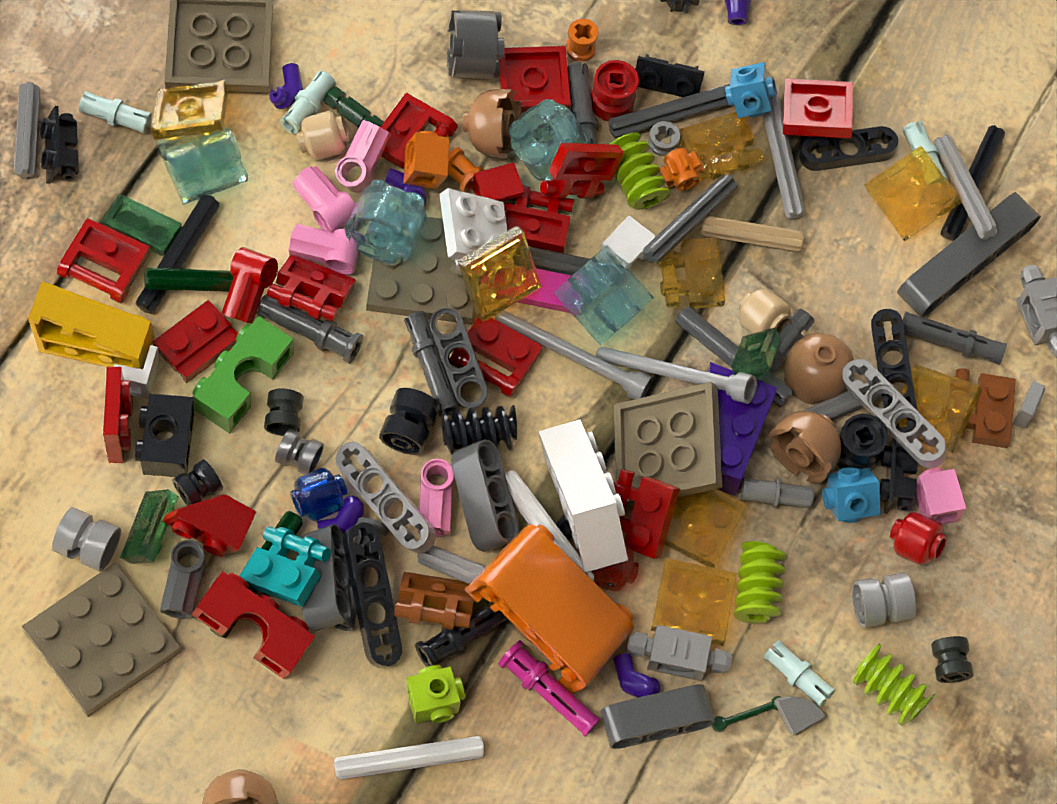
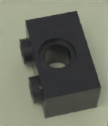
M149 393L148 406H141L139 426L140 428H145L143 440L137 439L135 449V461L141 462L143 475L176 477L181 473L187 474L195 414L193 397ZM163 431L173 434L167 440H160L156 438V435Z

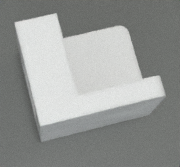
M628 216L602 243L600 259L607 261L613 255L626 266H631L638 257L644 261L647 257L643 254V249L656 236L631 216Z
M150 345L143 370L114 364V367H122L124 380H130V395L149 398L160 362L158 347Z

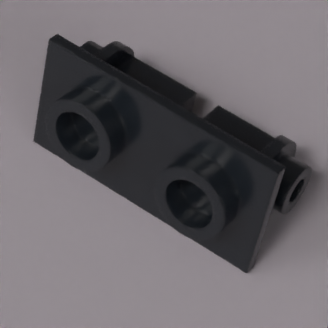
M646 54L645 57L638 56L635 68L639 78L638 87L679 97L700 93L705 72L698 70L699 66L691 67L675 63V65L669 64V61L649 57V54Z
M55 106L49 116L43 118L40 128V136L42 139H45L41 167L46 170V183L50 184L55 175L61 176L65 181H72L79 173L78 150L65 148V145L76 147L78 144L77 121L70 113H63L59 116V106Z
M893 437L889 446H885L881 455V467H887L886 479L881 478L879 486L880 500L885 501V514L888 513L891 505H897L898 510L907 512L911 511L912 506L916 504L917 478L903 477V474L916 475L918 462L900 444L896 443Z

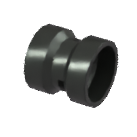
M285 388L269 391L267 406L270 408V412L265 416L264 429L271 434L284 436L289 429L300 432L301 419L298 417V412L303 409L304 396L295 390Z
M950 636L932 642V654L938 659V665L935 668L936 680L938 682L957 683L973 677L972 664L966 657L970 651L969 642L966 637Z

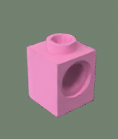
M931 468L919 476L916 484V501L920 514L934 519L942 525L959 522L966 510V505L955 469L943 471L942 468Z

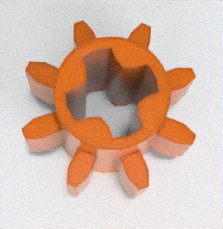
M678 148L669 152L663 159L666 166L660 168V173L664 177L668 188L675 186L678 191H686L695 187L701 180L698 173L705 171L696 151L688 153L686 148Z

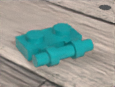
M268 526L263 532V538L272 543L271 548L267 551L256 547L240 577L248 583L250 588L303 607L321 577L319 572L312 568L316 559L326 562L331 555V550L321 545V542L309 536L301 538L296 536L294 531L285 527L276 529ZM290 550L299 553L295 561L285 558Z

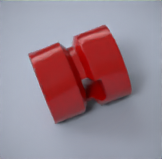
M609 60L601 64L596 70L591 94L592 108L595 115L603 121L608 122L611 118L632 113L639 83L638 73L633 66L625 61Z

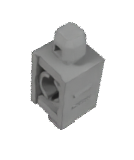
M1036 265L1026 266L1020 275L1024 290L1017 297L1016 302L1034 345L1047 343L1051 353L1057 358V277L1045 280L1039 267Z
M661 625L656 626L653 638H648L646 633H631L626 649L630 654L641 658L644 655H648L647 670L702 681L706 668H710L712 673H728L732 661V655L727 651L717 648L715 651H710L712 636Z

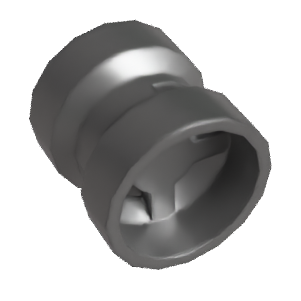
M289 429L278 447L275 462L284 466L291 464L297 467L299 473L310 476L320 460L324 443L315 439L308 441L302 438L300 432Z

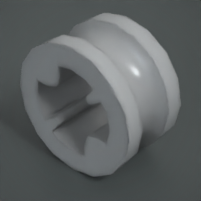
M662 121L656 123L650 129L649 149L654 154L665 157L669 152L678 148L680 140L679 129L671 122ZM665 134L664 138H666L668 135L670 136V142L667 144L663 143L664 140L659 142L658 136Z

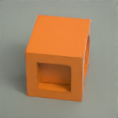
M432 131L415 132L405 145L403 184L437 190L448 177L449 138L438 136Z

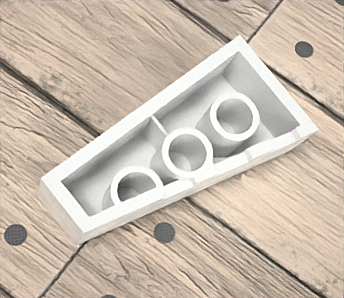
M581 420L538 431L545 462L555 490L559 494L565 518L569 521L575 546L579 548L581 563L585 573L627 561L628 558L619 519L620 516L625 515L623 503L619 493L616 494L611 474L606 471L602 453L597 450L592 431L586 433Z

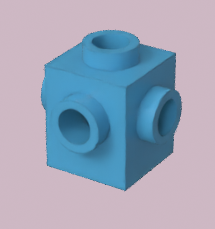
M765 62L731 69L730 86H726L725 91L730 107L735 106L738 118L745 116L759 117L766 112L772 111V98L777 97V88L774 77L768 76Z
M847 467L840 469L838 473L829 474L827 477V488L822 490L825 508L827 510L830 509L838 521L854 523L864 517L881 515L879 481L869 468L857 469Z

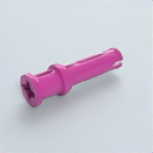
M521 640L517 641L501 658L498 665L502 669L508 668L522 681L521 686L525 690L531 691L534 689L586 737L601 719L594 715L548 673L550 669L547 663L544 661L539 662L524 649L525 644Z

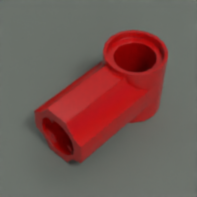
M241 247L234 254L231 261L230 272L234 278L222 313L233 319L252 324L264 288H268L276 278L278 262L273 257Z

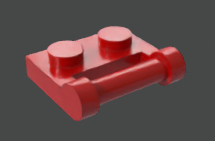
M405 93L381 126V128L391 133L381 157L404 169L405 145L415 132L424 131L430 123L436 127L434 132L438 136L451 137L457 130L458 125L449 116Z
M87 218L57 267V274L66 279L69 277L75 278L109 294L111 300L121 304L126 299L130 286L151 253L150 246ZM82 257L119 274L120 277L115 282L76 263Z
M481 312L468 331V335L476 353L512 372L508 377L478 360L485 380L500 388L502 394L511 398L542 352V345ZM456 348L449 359L451 365L458 369L465 367L469 362L467 350Z

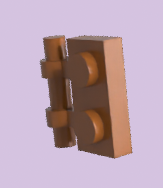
M964 368L957 369L955 380L951 382L950 394L953 396L952 409L948 411L947 423L950 425V437L963 438L964 428L972 429V443L1008 448L1011 441L1016 379L981 373L978 378V384L973 385L969 382L970 371ZM967 400L976 401L975 414H971L966 410Z
M404 572L394 617L409 619V623L420 624L421 621L442 624V628L453 630L454 626L469 629L474 599L464 590L469 583Z

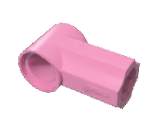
M363 120L346 156L336 166V177L339 182L351 192L359 193L367 190L372 184L373 171L391 133L371 122ZM361 167L362 174L360 178L354 182H348L347 175L350 169Z
M317 166L305 168L293 181V188L313 210L314 218L322 230L334 233L335 230L342 229L359 218V210L352 198L344 191L339 192Z
M296 224L291 235L288 251L289 255L293 254L303 259L323 263L326 268L345 275H351L355 271L364 240L358 233L348 229H337L332 233Z
M432 459L426 462L422 467L420 477L419 510L433 526L436 537L450 535L454 473L451 465L442 459ZM437 474L444 477L446 482L435 486L429 483L427 479L431 475Z

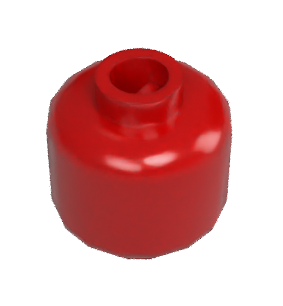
M917 512L909 513L903 520L898 518L890 532V538L894 540L893 549L895 553L918 565H926L931 560L936 562L942 555L947 542V535L943 534L942 524Z

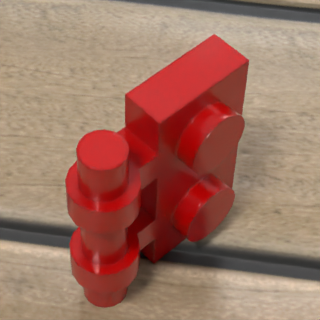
M561 143L549 169L553 179L551 181H542L540 191L542 194L551 195L553 198H566L568 195H577L581 199H590L594 195H602L605 187L600 181H612L624 151L618 144Z
M523 185L524 194L509 199L516 201V205L503 203L509 242L563 253L571 216L557 213L558 210L572 213L574 199L553 198L551 195L532 191L531 187ZM527 204L546 207L547 211L528 208Z
M291 254L278 271L276 284L271 283L267 296L278 300L279 305L286 308L294 306L307 311L308 316L317 320L322 317L334 321L338 313V308L336 307H343L354 290L356 279Z
M621 469L618 481L613 483L616 494L619 493L624 511L628 499L635 501L631 518L619 517L621 529L626 533L624 540L625 548L653 559L661 558L680 488L649 476L642 477L640 486L637 488L632 486L635 472Z

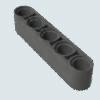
M1016 192L1012 193L990 211L997 225V234L994 237H989L986 240L981 239L974 225H972L913 273L899 287L897 294L920 317L923 318L931 313L1035 226L1041 216Z

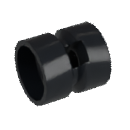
M399 388L396 390L390 405V413L392 415H388L385 418L379 439L395 451L409 455H420L423 453L430 435L428 428L434 425L440 404L425 392L412 388Z
M861 413L853 415L846 420L839 434L842 449L837 466L840 469L847 467L857 469L869 468L871 471L875 469L888 442V432L880 419L870 414Z

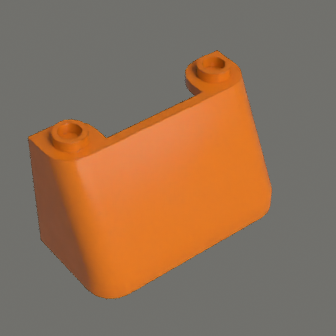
M528 524L464 590L476 602H479L483 597L489 602L493 601L494 603L490 608L494 612L500 610L551 661L548 667L552 671L561 670L562 677L558 682L573 694L585 688L634 630L632 623L634 617L625 606L619 603L615 604L553 542L555 538L546 527L540 524L537 527Z

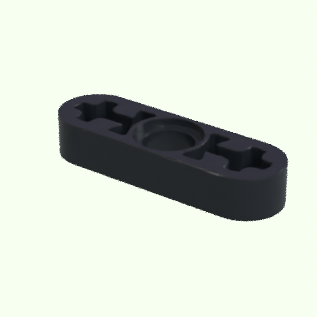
M885 126L852 130L851 138L811 136L803 142L799 159L801 164L811 171L889 160L894 155L898 145V136L891 128ZM881 139L883 144H888L887 147L882 148L880 144H875L876 140ZM844 142L853 143L857 147L858 152L854 155H847L841 151L839 145ZM830 145H832V146H833L832 150L828 151ZM811 149H816L817 153H822L821 158H816L814 153H810Z

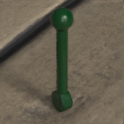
M775 696L769 703L727 718L717 716L714 718L715 723L712 725V728L716 732H723L727 725L772 709L779 711L774 700L781 697Z

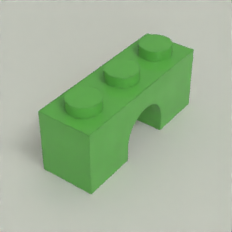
M260 316L251 325L246 324L240 330L236 338L237 343L230 351L225 350L221 353L215 363V370L208 378H201L192 393L195 411L229 434L251 408L250 392L237 383L239 377L247 372L256 371L263 373L273 380L294 354V339Z

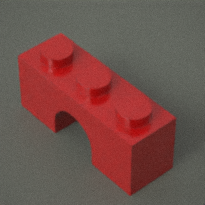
M222 571L191 615L221 636L234 621L245 619L255 623L261 631L262 643L253 658L284 679L291 673L315 638V635L309 632L310 628L303 620L295 616L289 618L279 611V605L273 599L263 594L258 596L247 588L248 583L237 574L229 573L228 575Z

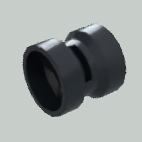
M204 459L193 465V470L188 474L181 473L172 479L176 491L187 506L201 502L207 495L214 496L223 490V485L218 475Z

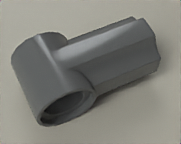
M183 540L178 542L172 549L171 565L160 607L161 613L172 618L192 619L191 614L195 608L201 578L206 571L205 554L198 542ZM186 555H193L199 559L192 567H183L179 564L180 559Z

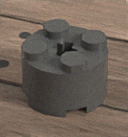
M477 10L451 11L447 32H451L450 49L447 48L449 76L457 79L499 78L500 66L498 59H503L505 46L504 38H498V32L501 31L502 25L501 12Z

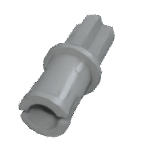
M743 477L740 488V500L770 503L772 507H777L778 504L810 507L814 497L812 487L780 483V479L763 481Z

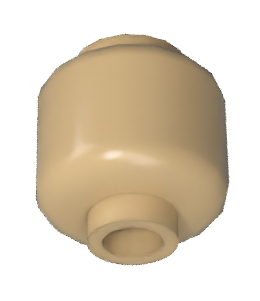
M331 110L306 117L301 122L302 132L296 133L302 153L309 152L310 156L317 161L343 153L346 149V143L350 142L349 131L343 116H337Z
M763 288L756 290L754 293H747L740 301L739 322L741 326L760 340L768 341L775 339L786 323L791 324L789 304L770 290Z

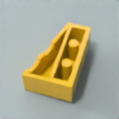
M41 281L28 317L39 352L104 367H114V364L143 370L150 345H153L152 341L155 339L152 323L146 318L137 314H130Z

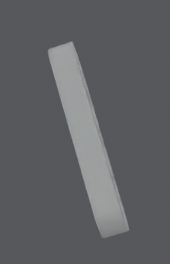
M856 359L847 363L842 372L845 387L872 416L880 419L885 425L887 432L920 465L926 468H935L941 465L947 457V447L942 435L871 363L863 359ZM856 372L860 375L865 374L867 383L871 386L870 389L867 391L866 386L860 380L854 381L853 374ZM879 394H889L893 398L890 406L883 409L875 407L873 400ZM908 417L916 421V427L908 433H903L896 429L897 423L903 418ZM921 435L930 447L936 445V454L932 455L930 452L924 454L922 443L918 440Z
M348 442L341 446L336 454V465L404 547L418 554L428 551L436 539L435 530L430 522L369 450L357 442ZM356 454L357 460L366 469L360 471L351 465V455ZM374 476H381L383 480L381 489L376 493L370 494L367 490L368 482ZM395 501H402L404 505L402 514L395 519H390L388 516L390 505ZM410 523L420 530L419 533L422 537L420 541L413 540L414 535L405 527L407 524Z

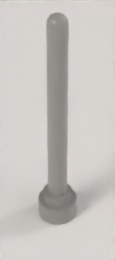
M504 310L498 311L495 315V320L538 344L622 385V390L626 391L627 396L632 399L645 397L651 385L653 377L640 370L637 373L634 371L628 373Z
M600 347L596 351V357L608 363L698 385L712 382L719 390L726 391V394L731 396L734 401L749 404L756 392L757 380L754 375L739 372L736 375L732 374L730 377L606 347Z

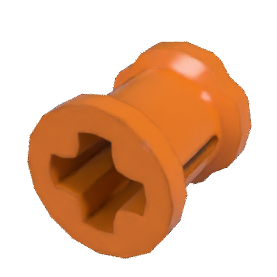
M581 18L569 25L566 53L574 61L586 62L595 55V42L599 31L593 21Z
M457 147L449 152L448 174L460 184L462 192L468 193L473 189L474 173L484 171L481 166H474L464 157V151Z

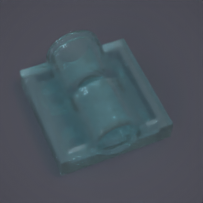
M222 118L156 141L157 149L183 205L200 199L204 194L209 196L248 181V174L241 161L236 139L230 128L225 127Z
M609 245L601 249L553 292L600 346L654 299L653 295Z

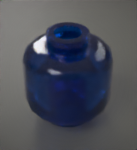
M324 467L297 478L294 482V490L290 491L292 502L300 517L306 516L314 522L340 511L344 504L343 496L348 494L341 475L333 476Z

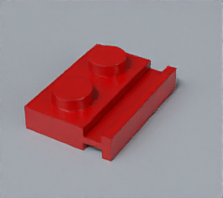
M207 300L152 342L153 346L158 347L162 358L175 372H178L183 377L185 383H188L217 361L223 351H230L237 343L236 338L239 332H236L232 328L231 323Z

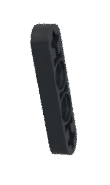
M893 309L879 310L871 319L878 371L891 385L896 382L904 383L908 389L902 396L918 411L902 317ZM886 321H891L893 340L886 341L883 328ZM890 351H898L903 357L898 364L888 365L883 361L884 355ZM882 394L883 406L886 408L890 406L893 398L889 394ZM907 417V426L900 427L899 423H897L896 429L900 432L908 433L916 427V421Z
M360 522L346 530L343 536V546L366 658L376 667H388L400 659L402 644L397 619L394 617L395 609L380 535L372 524ZM359 530H361L362 536H369L370 542L364 545L365 555L373 553L374 559H367L357 563L356 557L363 556L361 544H354L353 538L358 536ZM364 566L374 568L378 574V581L373 587L365 586L360 580V571ZM371 603H378L385 610V618L380 624H375L368 619L367 609ZM388 627L389 633L381 635L383 644L385 646L390 645L392 652L388 653L386 660H384L383 655H377L375 652V648L381 646L380 635L372 637L371 631H378Z

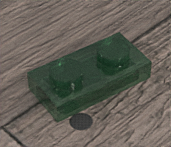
M120 193L102 220V225L150 246L151 251L163 257L182 228L180 222Z
M776 327L742 336L731 366L734 375L742 372L754 375L757 378L770 370L780 342Z
M169 489L145 491L120 558L130 564L152 563L155 561L162 548V540L168 524L162 521L166 514L174 511L178 495Z

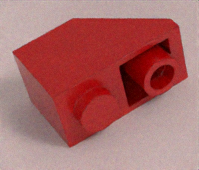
M223 494L178 508L166 514L162 522L171 526L172 532L185 539L193 538L204 544L203 548L207 552L222 557L239 551L256 511Z

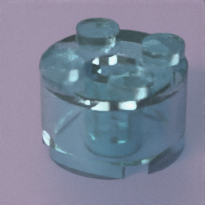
M545 99L538 105L528 109L517 121L511 124L509 129L511 145L515 154L529 173L539 181L553 179L549 169L561 143L590 144L587 133L573 113L564 105L556 103L551 99Z
M373 180L370 186L362 190L345 226L346 237L349 241L353 237L359 243L357 250L374 260L384 263H394L396 258L404 257L403 261L408 260L427 220L426 212L423 208L424 200L417 193L405 192L390 186L383 180Z

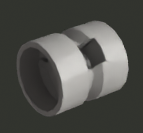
M71 507L58 525L52 543V550L70 559L80 556L81 564L101 572L107 567L116 551L121 537V528L104 520L94 523L92 515Z
M907 573L886 575L881 583L877 579L872 578L853 582V606L858 623L862 628L879 626L885 623L886 618L892 623L913 620L915 618V593Z

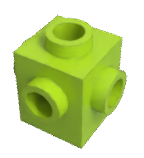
M433 665L421 669L417 675L406 677V692L415 724L432 720V723H442L451 720L454 714L459 713L460 700L465 699V693L461 678H454L451 666L441 669V666Z

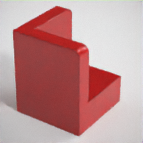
M514 162L474 173V195L497 201H505L524 194V187Z

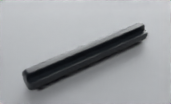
M995 125L988 127L969 168V173L979 191L1005 136V131ZM958 195L940 232L943 238H947L950 241H954L959 237L968 218V213Z
M205 194L200 197L157 268H182L219 208L220 204L215 197ZM144 287L136 300V306L141 311L152 314L168 290L147 289Z

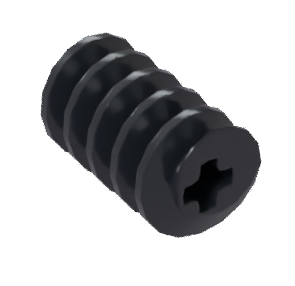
M511 405L508 416L503 406H497L494 417L488 407L482 408L480 418H478L474 408L468 409L465 419L459 409L453 411L451 420H449L445 410L441 411L444 446H447L451 455H453L460 444L464 448L482 440L491 441L498 450L501 441H504L508 450H513L515 440H517V418L514 405Z

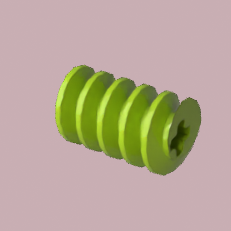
M634 132L623 135L610 144H618L624 151L622 160L616 170V179L621 184V190L626 196V202L630 207L641 210L654 207L670 196L671 192L668 188L662 187L665 184L664 177L656 176L660 172V168L657 164H652L655 156L653 153L647 152L650 148L647 141H639L641 134Z
M747 541L741 544V549L744 552L740 555V564L742 566L738 570V577L741 580L737 583L739 594L735 597V605L738 608L734 611V617L745 623H765L770 617L781 615V609L772 606L771 603L781 602L783 598L780 593L774 592L773 589L784 587V581L775 578L774 575L785 573V567L776 564V562L786 560L787 554L765 542Z
M879 643L855 669L857 672L853 683L859 685L868 681L864 693L869 696L879 691L875 703L880 706L890 701L886 713L891 716L901 711L898 723L903 726L913 721L936 694L924 698L923 695L927 687L924 683L913 688L912 684L915 679L913 673L902 678L901 673L904 668L902 663L891 668L889 666L893 657L891 653L881 658L878 657L882 646Z

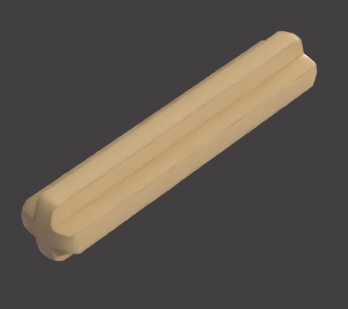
M713 216L705 218L701 226V234L703 236L786 250L800 251L804 242V233L802 231Z

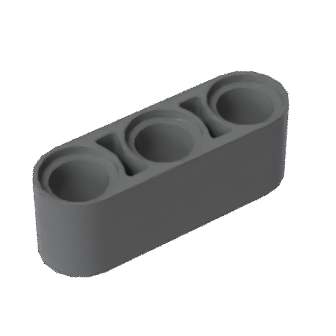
M448 307L440 308L431 316L430 328L454 395L462 406L478 408L487 400L488 387L466 326L457 311ZM450 314L457 321L456 329L451 334H441L437 329V322L441 316ZM456 348H463L469 353V362L463 368H454L449 360L450 354ZM468 382H476L481 387L482 394L476 402H467L462 397V388Z
M482 440L456 450L452 455L451 464L473 545L479 551L486 552L509 544L519 533V527L497 447L489 440Z
M336 524L299 536L301 538L308 536L315 538L321 542V545L331 550V555L326 562L316 559L312 568H315L321 577L302 607L305 622L310 630L314 632L347 622L351 619L349 571L343 546L344 534Z
M702 684L614 703L600 711L609 745L612 749L626 748L698 731L715 723L706 689Z

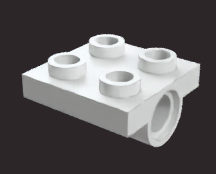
M450 188L439 194L448 258L455 259L456 269L461 273L473 274L483 272L488 268L504 271L512 265L503 202Z

